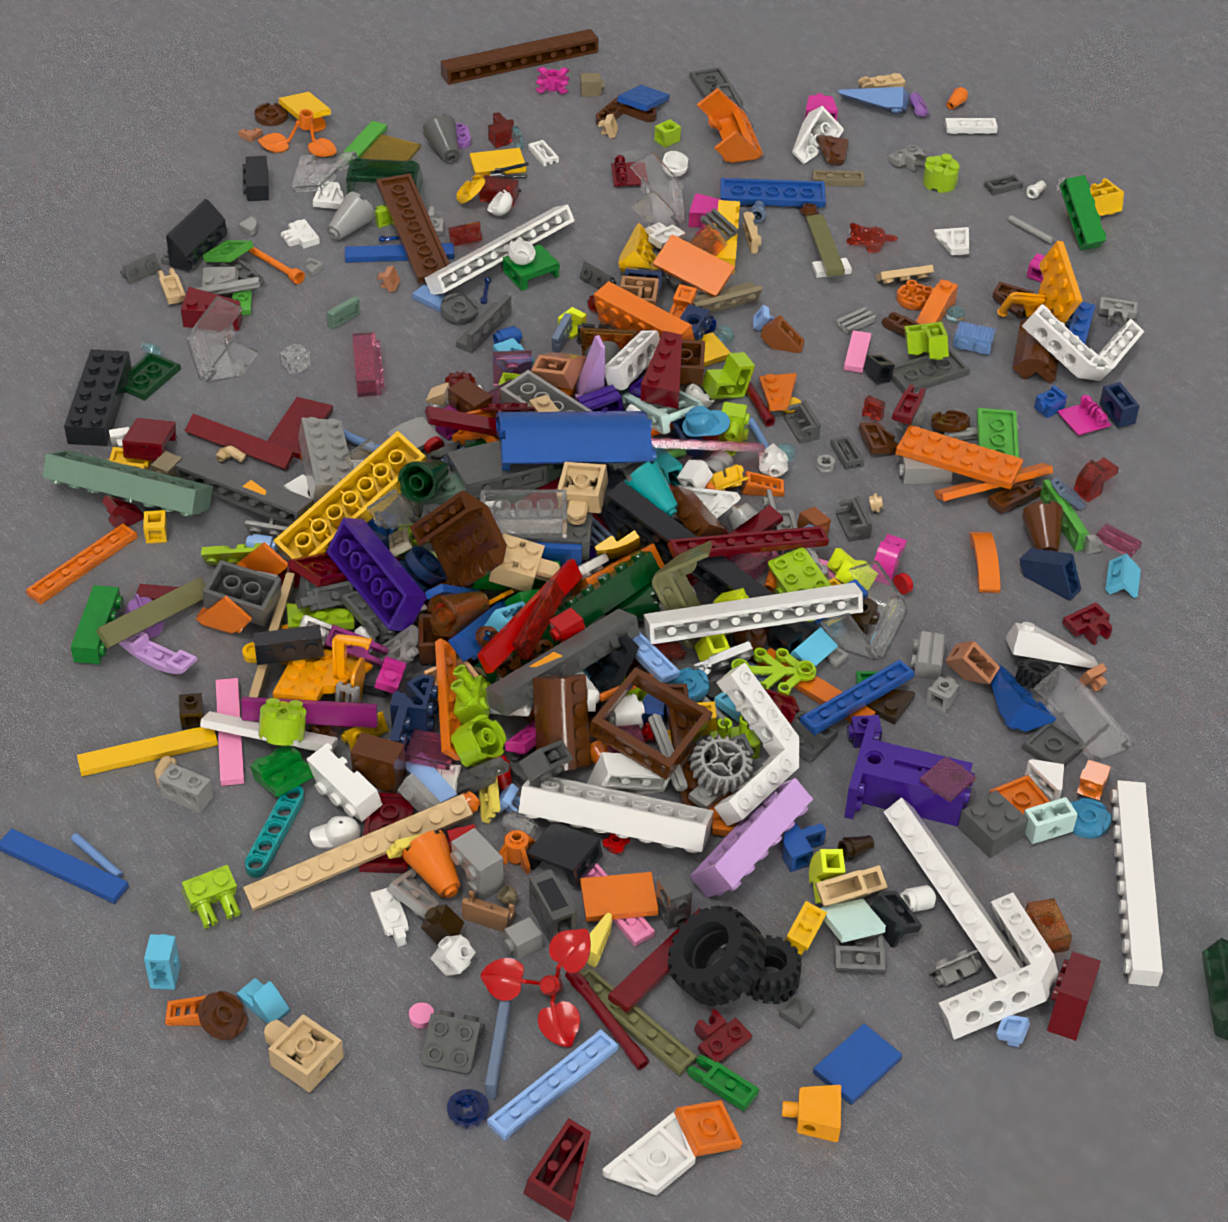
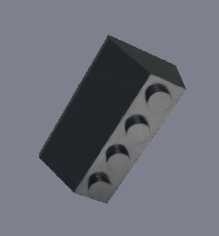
M204 199L166 235L170 266L189 272L192 269V265L195 266L198 260L200 261L201 255L212 250L226 237L225 218L209 200Z

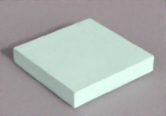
M863 898L820 908L827 912L824 921L841 943L885 933L886 925Z

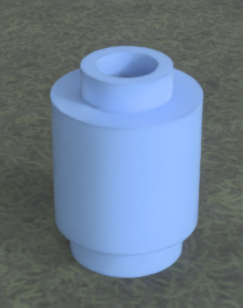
M253 534V536L249 535L247 537L246 547L251 548L255 546V543L265 542L276 553L278 551L273 541L275 539L274 536Z

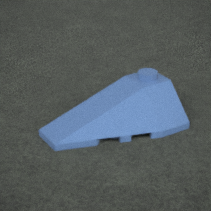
M904 87L838 90V93L843 98L891 111V113L895 114L906 111L910 100V94Z

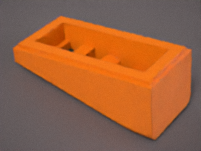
M750 471L745 472L744 476L749 477V479L742 481L741 494L766 496V490L771 489L772 496H784L783 479Z
M207 995L168 1001L165 1024L167 1026H202L199 1021L198 1009L200 1003ZM177 1009H180V1016H176Z

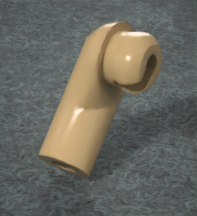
M234 446L220 448L215 455L216 460L219 462L234 458L240 463L247 456Z
M170 756L162 757L155 768L154 773L158 787H160L158 778L171 763L177 764L175 758H170Z

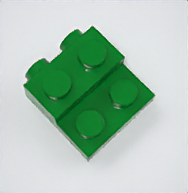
M289 745L277 747L273 753L257 758L250 765L254 780L276 797L314 777L309 764L302 760L301 753Z

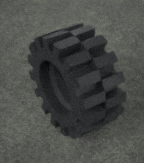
M1026 657L1025 659L1022 658L1019 662L1015 679L1017 683H1020L1021 686H1027L1026 688L1029 690L1032 688L1036 692L1038 690L1049 692L1054 688L1058 669L1055 668L1054 664L1050 665L1049 661L1044 662L1042 659L1037 660L1036 658L1030 659Z

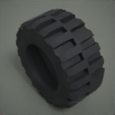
M719 905L711 906V909L704 908L699 910V914L691 915L686 924L682 923L678 928L680 931L677 935L674 934L672 938L673 945L669 946L668 951L670 975L676 981V984L697 1002L708 1006H717V1003L719 1005L728 1004L729 1000L736 1001L741 998L740 995L743 992L747 993L751 989L752 983H756L760 976L758 974L760 970L763 971L765 965L763 961L766 958L765 940L759 929L737 909H733L730 906L721 907ZM728 943L722 957L716 963L706 968L707 962L714 951Z

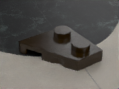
M893 689L866 706L875 711V715H879V718L895 725L914 700L915 692Z

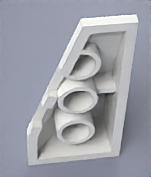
M820 106L809 112L802 123L792 153L802 164H805L822 151L817 140L820 135L839 138L844 129L823 106Z

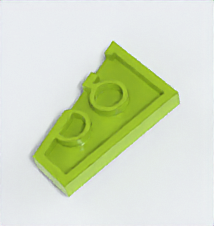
M286 603L288 629L299 627L303 615L346 630L355 629L354 616L348 609L328 608L310 611V607L297 609L296 604Z

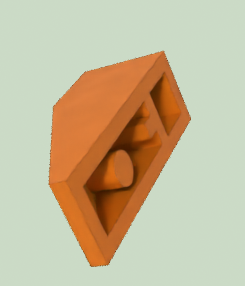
M941 279L932 290L916 322L919 324L940 322L956 302L958 285Z

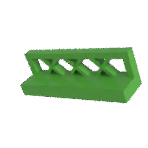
M1049 479L1044 480L1040 495L1041 501H1043V504H1050V501H1054L1062 506L1063 521L1061 531L1075 552L1083 550L1086 535H1090V533L1069 502L1058 495Z

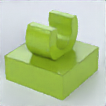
M379 205L375 207V220L378 228L393 224L386 206Z

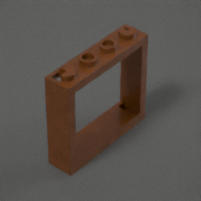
M635 667L592 719L589 734L667 780L707 729L713 712L689 699L686 695L670 688L666 683L653 678L647 672ZM633 686L638 687L696 722L669 758L606 721Z

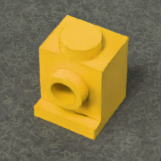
M165 510L144 511L143 529L146 544L167 542Z

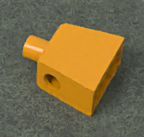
M841 1085L799 1088L798 1102H782V1117L797 1118L796 1131L799 1134L838 1142L841 1128Z

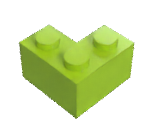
M942 322L904 326L905 346L908 354L920 355L923 352H927L929 358L934 360L949 357L948 335Z
M745 352L728 353L723 369L706 370L703 385L701 386L711 399L744 397L755 369V364Z

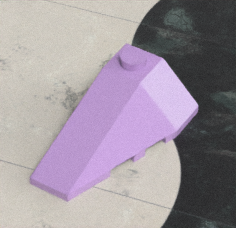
M599 335L595 336L577 381L576 394L573 395V399L576 401L577 397L604 387L605 346Z

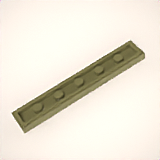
M806 215V223L826 276L845 275V268L824 215Z
M199 577L99 627L96 633L106 649H109L203 601V590L206 584Z
M588 967L582 972L590 987L622 1028L680 1077L691 1065L693 1066L696 1063L697 1056L636 1005L627 1013L609 1001L608 994L614 987L593 969Z

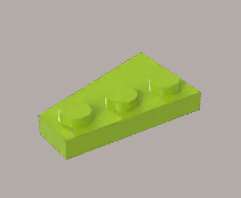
M255 543V546L251 548L246 547L245 544H238L235 549L225 545L202 547L201 556L204 562L209 565H218L220 560L236 564L262 543Z

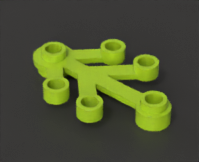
M756 648L754 650V660L765 662L769 666H749L748 662L744 659H735L731 663V670L745 663L754 675H770L764 681L759 682L763 688L768 690L784 676H792L786 682H781L778 685L777 692L790 695L791 689L800 681H810L816 676V668L812 662L807 660L799 662L784 648H779L776 651L775 659L764 648ZM787 662L791 667H785L781 663Z

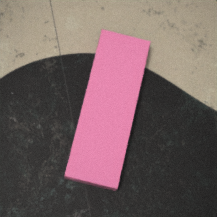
M853 330L844 370L863 373L871 333Z

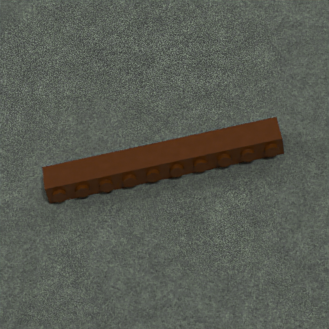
M591 29L442 60L440 61L441 76L450 85L598 53L599 38Z

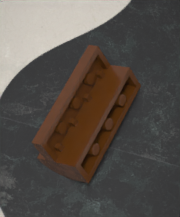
M1028 316L1020 322L1012 368L1025 380L1037 372L1048 383H1051L1056 379L1058 360L1022 327L1030 317Z
M586 675L533 677L536 749L538 750L562 739L573 757L572 761L563 766L565 770H575L576 767L590 766Z

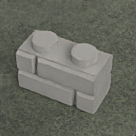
M921 631L919 639H914L913 652H917V654H912L911 667L915 668V677H928V679L937 680L941 676L945 634H932V632Z

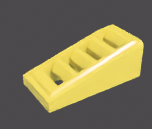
M606 913L590 933L591 950L587 964L594 968L599 963L612 929V914Z

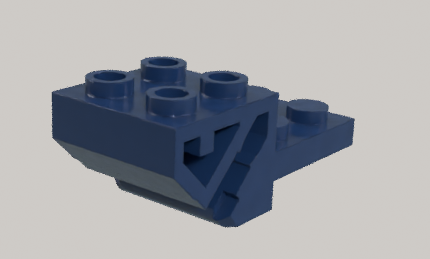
M419 675L407 682V696L399 692V690L393 692L390 702L392 732L389 740L404 744L406 762L408 759L407 746L412 744L413 738L428 739L430 730H434V714L439 712V701H436L438 686L435 685V676Z

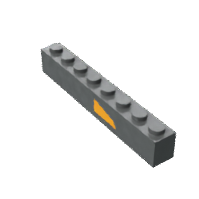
M192 453L175 465L177 477L213 486V496L287 525L293 524L314 505L313 499Z
M617 609L485 688L489 708L508 716L534 700L533 677L575 675L608 655L611 651L621 647L618 640L620 636H628L631 639L639 636L637 616Z

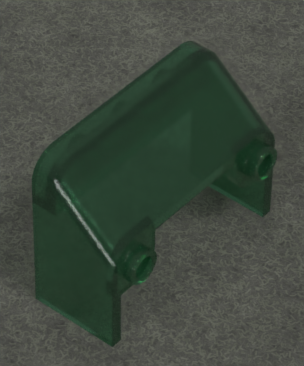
M355 158L350 162L346 176L347 194L354 192L356 182L376 183V179L409 173L420 194L423 174L420 165L413 160L397 161Z

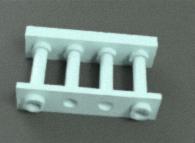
M681 390L679 392V409L653 403L648 404V402L641 401V398H637L630 393L622 395L623 404H632L639 410L645 411L648 419L652 420V428L663 435L670 432V422L685 417V413L689 412L693 407L703 406L700 400Z

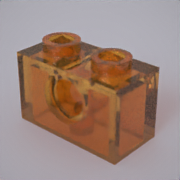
M1055 898L1027 903L1026 913L1053 954L1068 951L1072 934Z

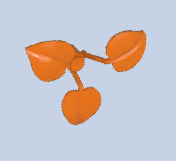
M308 109L300 111L299 120L296 121L288 139L279 133L267 134L258 139L259 144L266 150L275 153L284 152L289 149L287 143H290L299 126L302 130H310L313 142L308 144V150L311 154L319 157H328L337 153L335 145L330 140L325 138L315 139L314 132L324 130L326 122L323 117L313 119V112Z

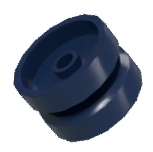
M414 545L406 553L405 559L399 561L424 593L447 579L440 561L423 547Z

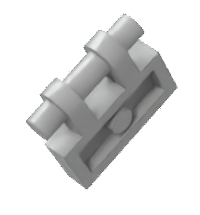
M412 624L384 643L382 646L387 647L389 651L387 655L381 654L380 659L384 661L385 656L406 663L414 660V656L419 653L415 647L418 644L419 629Z

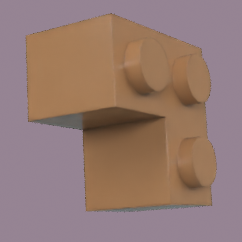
M622 276L621 288L657 306L658 278Z

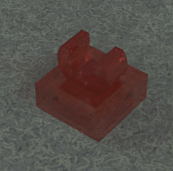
M868 395L865 398L862 416L867 415L871 417L870 420L872 421L875 419L880 421L884 417L886 402Z

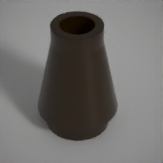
M870 835L844 837L838 843V849H843L844 859L849 860L874 848V840Z

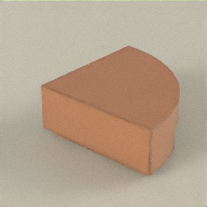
M245 128L238 131L239 137L253 142L262 136L263 132L259 128H254V130H246Z

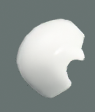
M669 151L664 155L662 168L666 174L672 177H680L686 173L688 158L681 152Z
M503 190L505 193L498 192L487 208V211L495 216L505 215L512 207V196L505 190Z
M517 239L515 242L510 241L508 255L515 264L526 265L534 260L536 251L532 244L521 239Z
M692 383L686 388L685 393L700 400L704 407L708 408L715 402L714 399L709 400L710 396L704 394L698 385Z

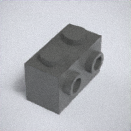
M561 739L536 750L521 760L519 764L530 782L537 779L543 782L551 776L554 777L565 770L563 766L572 761L573 757Z

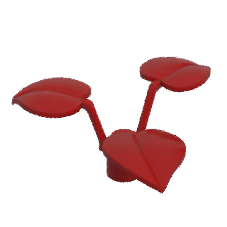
M588 929L565 930L552 938L549 945V954L552 960L558 962L555 975H546L541 981L523 979V964L512 958H502L488 964L481 972L480 978L490 994L503 1001L516 998L521 992V983L540 986V990L545 995L551 996V1007L540 1010L538 1014L539 1029L551 1042L560 1046L571 1047L580 1027V1013L576 1006L567 1001H561L555 1005V999H557V994L563 989V982L560 978L561 967L563 966L568 973H576L586 965L591 950Z

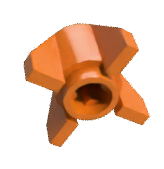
M513 830L504 835V845L499 851V854L503 857V865L508 864V861L515 865L521 864L523 871L529 874L530 864L526 852L536 840L520 830Z

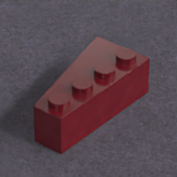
M663 331L641 383V401L679 409L682 355L681 334Z

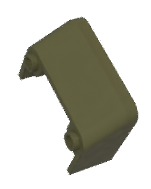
M711 541L679 554L655 573L652 585L665 611L701 606L686 575L695 570L697 561L709 557L712 547ZM702 637L681 641L684 646L694 648Z

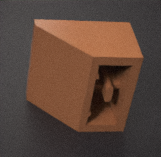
M557 352L542 354L538 356L531 371L554 387L573 389L587 356Z

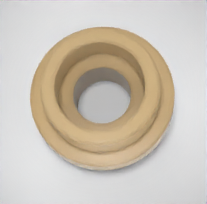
M874 493V495L869 496L871 511L880 513V508H883L882 496H877V493Z

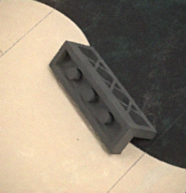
M506 294L499 302H495L456 341V348L473 353L511 314V295Z

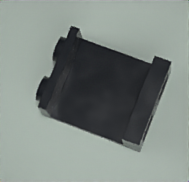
M552 822L526 852L530 869L535 870L541 862L566 870L569 884L576 887L580 884V878H585L603 856L599 838L556 822Z

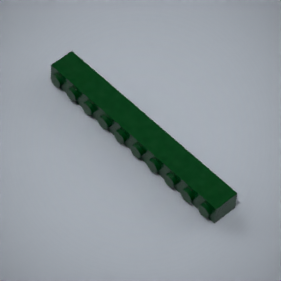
M642 550L634 552L630 555L631 559L615 565V570L600 575L596 583L584 586L581 589V593L577 596L573 595L565 599V604L553 608L510 655L513 657L538 639L549 640L554 647L559 645L560 642H555L550 635L551 626L549 620L567 609L572 608L583 618L586 627L652 582L655 573L660 570L652 552ZM540 645L542 649L539 652L533 654L536 655L538 653H545L544 649L546 648V646ZM527 655L521 659L522 666L530 662V658ZM478 659L479 663L473 666L478 675L482 674L491 685L499 681L495 672L486 674ZM506 669L507 674L505 676L509 675L512 671Z

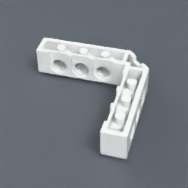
M1043 304L1022 325L1029 334L1077 378L1101 381L1144 333V330L1130 319L1117 331L1100 353L1096 354L1079 340L1077 335L1075 336L1066 328L1063 322L1061 323L1050 313L1051 311Z
M745 663L730 670L716 683L723 693H726L735 704V709L737 712L740 711L750 725L749 728L754 730L763 743L762 746L770 757L762 763L763 766L758 771L751 773L748 782L737 787L736 792L721 800L714 807L727 826L743 820L799 768L798 734Z
M1014 893L991 901L996 923L1001 931L1004 930L1006 932L1010 945L1016 948L1021 962L1024 961L1027 966L939 1002L944 1023L954 1040L1047 1001L1050 994L1049 989L1059 976L1053 952Z

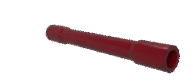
M749 382L746 394L758 411V415L765 426L770 427L775 423V418L763 403L752 383Z
M580 971L576 973L566 972L565 977L581 994L623 1048L624 1053L636 1069L642 1070L645 1068L650 1060L590 987Z

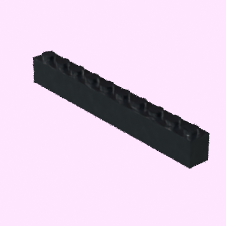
M623 481L607 495L602 506L633 531L635 530L637 534L649 543H654L657 549L672 560L674 558L668 547L669 540L698 537ZM724 556L706 557L697 561L696 568L691 573L719 595L744 588L749 598L774 595Z

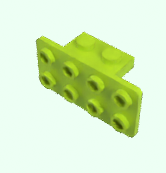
M798 548L768 561V567L777 579L775 594L832 586L805 548Z

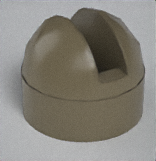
M508 884L500 890L497 899L502 904L509 906L510 903L515 904L517 902L518 893L515 888Z

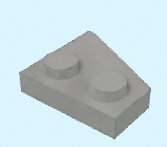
M236 267L203 268L202 287L237 281L239 272Z

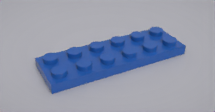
M721 178L720 199L740 201V204L746 206L754 205L756 201H762L764 206L803 207V204L810 203L817 205V208L825 207V181Z

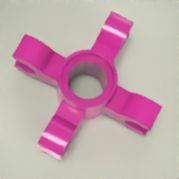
M545 67L537 69L541 73V75L537 76L536 84L540 86L536 88L537 92L543 93L545 90L559 91L561 94L568 92L564 87L568 85L567 81L569 80V77L565 75L569 72L567 68L563 67L560 71L555 69L547 70Z

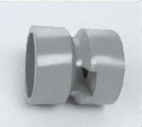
M723 450L714 451L707 461H704L708 464L712 474L723 471L724 477H726L724 469L734 465L731 456Z

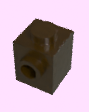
M202 693L179 695V716L182 730L200 727L201 719L204 717Z
M445 904L432 907L426 912L421 929L435 943L439 944L446 936L460 935L464 921Z

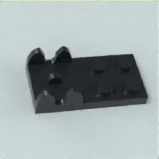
M620 636L618 640L621 647L599 659L598 663L595 662L585 668L591 676L589 680L599 691V694L621 685L639 649V646L630 637ZM599 700L595 711L588 712V718L595 717L607 701L601 702Z

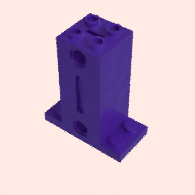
M868 721L848 788L844 818L854 819L855 812H860L862 804L888 809L902 797L914 807L921 818L958 827L961 812L968 807L964 803L968 804L972 788L968 786L972 787L975 773L971 772L973 763L879 741L880 733L876 732L877 723Z

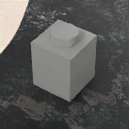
M528 917L504 929L503 946L508 954L512 953L516 960H520L542 949V933L532 919Z

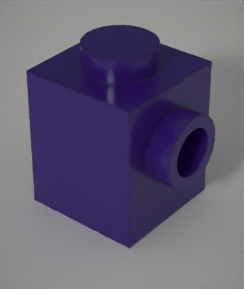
M879 715L852 716L851 725L847 726V737L852 740L853 748H861L868 721L877 723L876 732L880 733L879 741H881L882 728Z

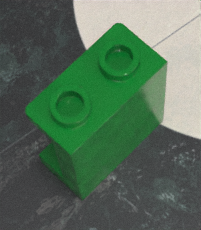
M541 244L533 246L536 251L535 258L526 265L515 264L509 255L503 257V273L521 291L528 289L529 279L549 272L555 278L559 277L560 264L558 260Z

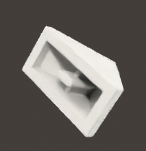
M1034 759L1029 760L1025 776L1029 775L1050 801L1060 799L1063 786L1064 764Z

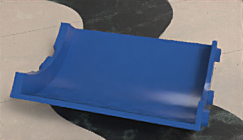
M645 411L497 412L496 437H499L501 441L502 471H510L511 464H564L565 462L589 464L646 463L648 461L653 464V460L657 458L656 449H652V420L648 419Z

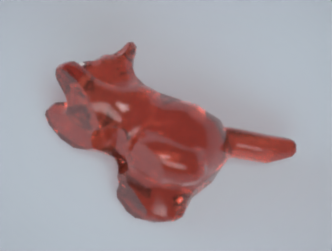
M851 223L849 232L851 237L846 241L850 245H866L868 252L877 253L881 250L885 241H896L898 237L886 234L885 230L878 226L869 228Z

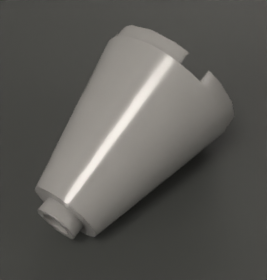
M349 192L327 227L329 236L340 240L374 219L375 211L369 201L366 199L363 201L359 198L361 196L359 193Z

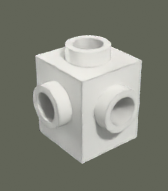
M774 443L758 453L759 470L763 475L777 478L788 471V457Z
M462 935L446 936L439 942L438 949L430 959L445 976L460 974L470 965V960L476 952L470 946L469 941Z

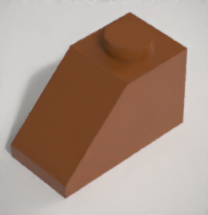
M781 315L765 324L761 333L762 340L772 349L794 353L802 352L805 340Z

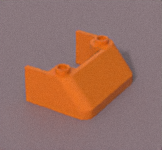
M719 88L715 89L697 104L707 114L709 125L719 131L723 141L714 148L722 155L726 162L737 163L756 160L763 156L762 149L747 115Z
M263 542L235 565L254 571L278 575L288 567V562ZM224 596L209 609L203 606L195 619L201 625L233 634L235 632L240 633L247 623L252 620V617L229 597Z

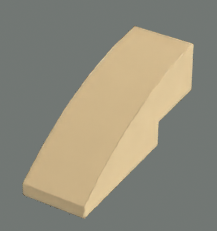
M880 865L862 871L857 870L815 884L823 907L883 892L888 888Z

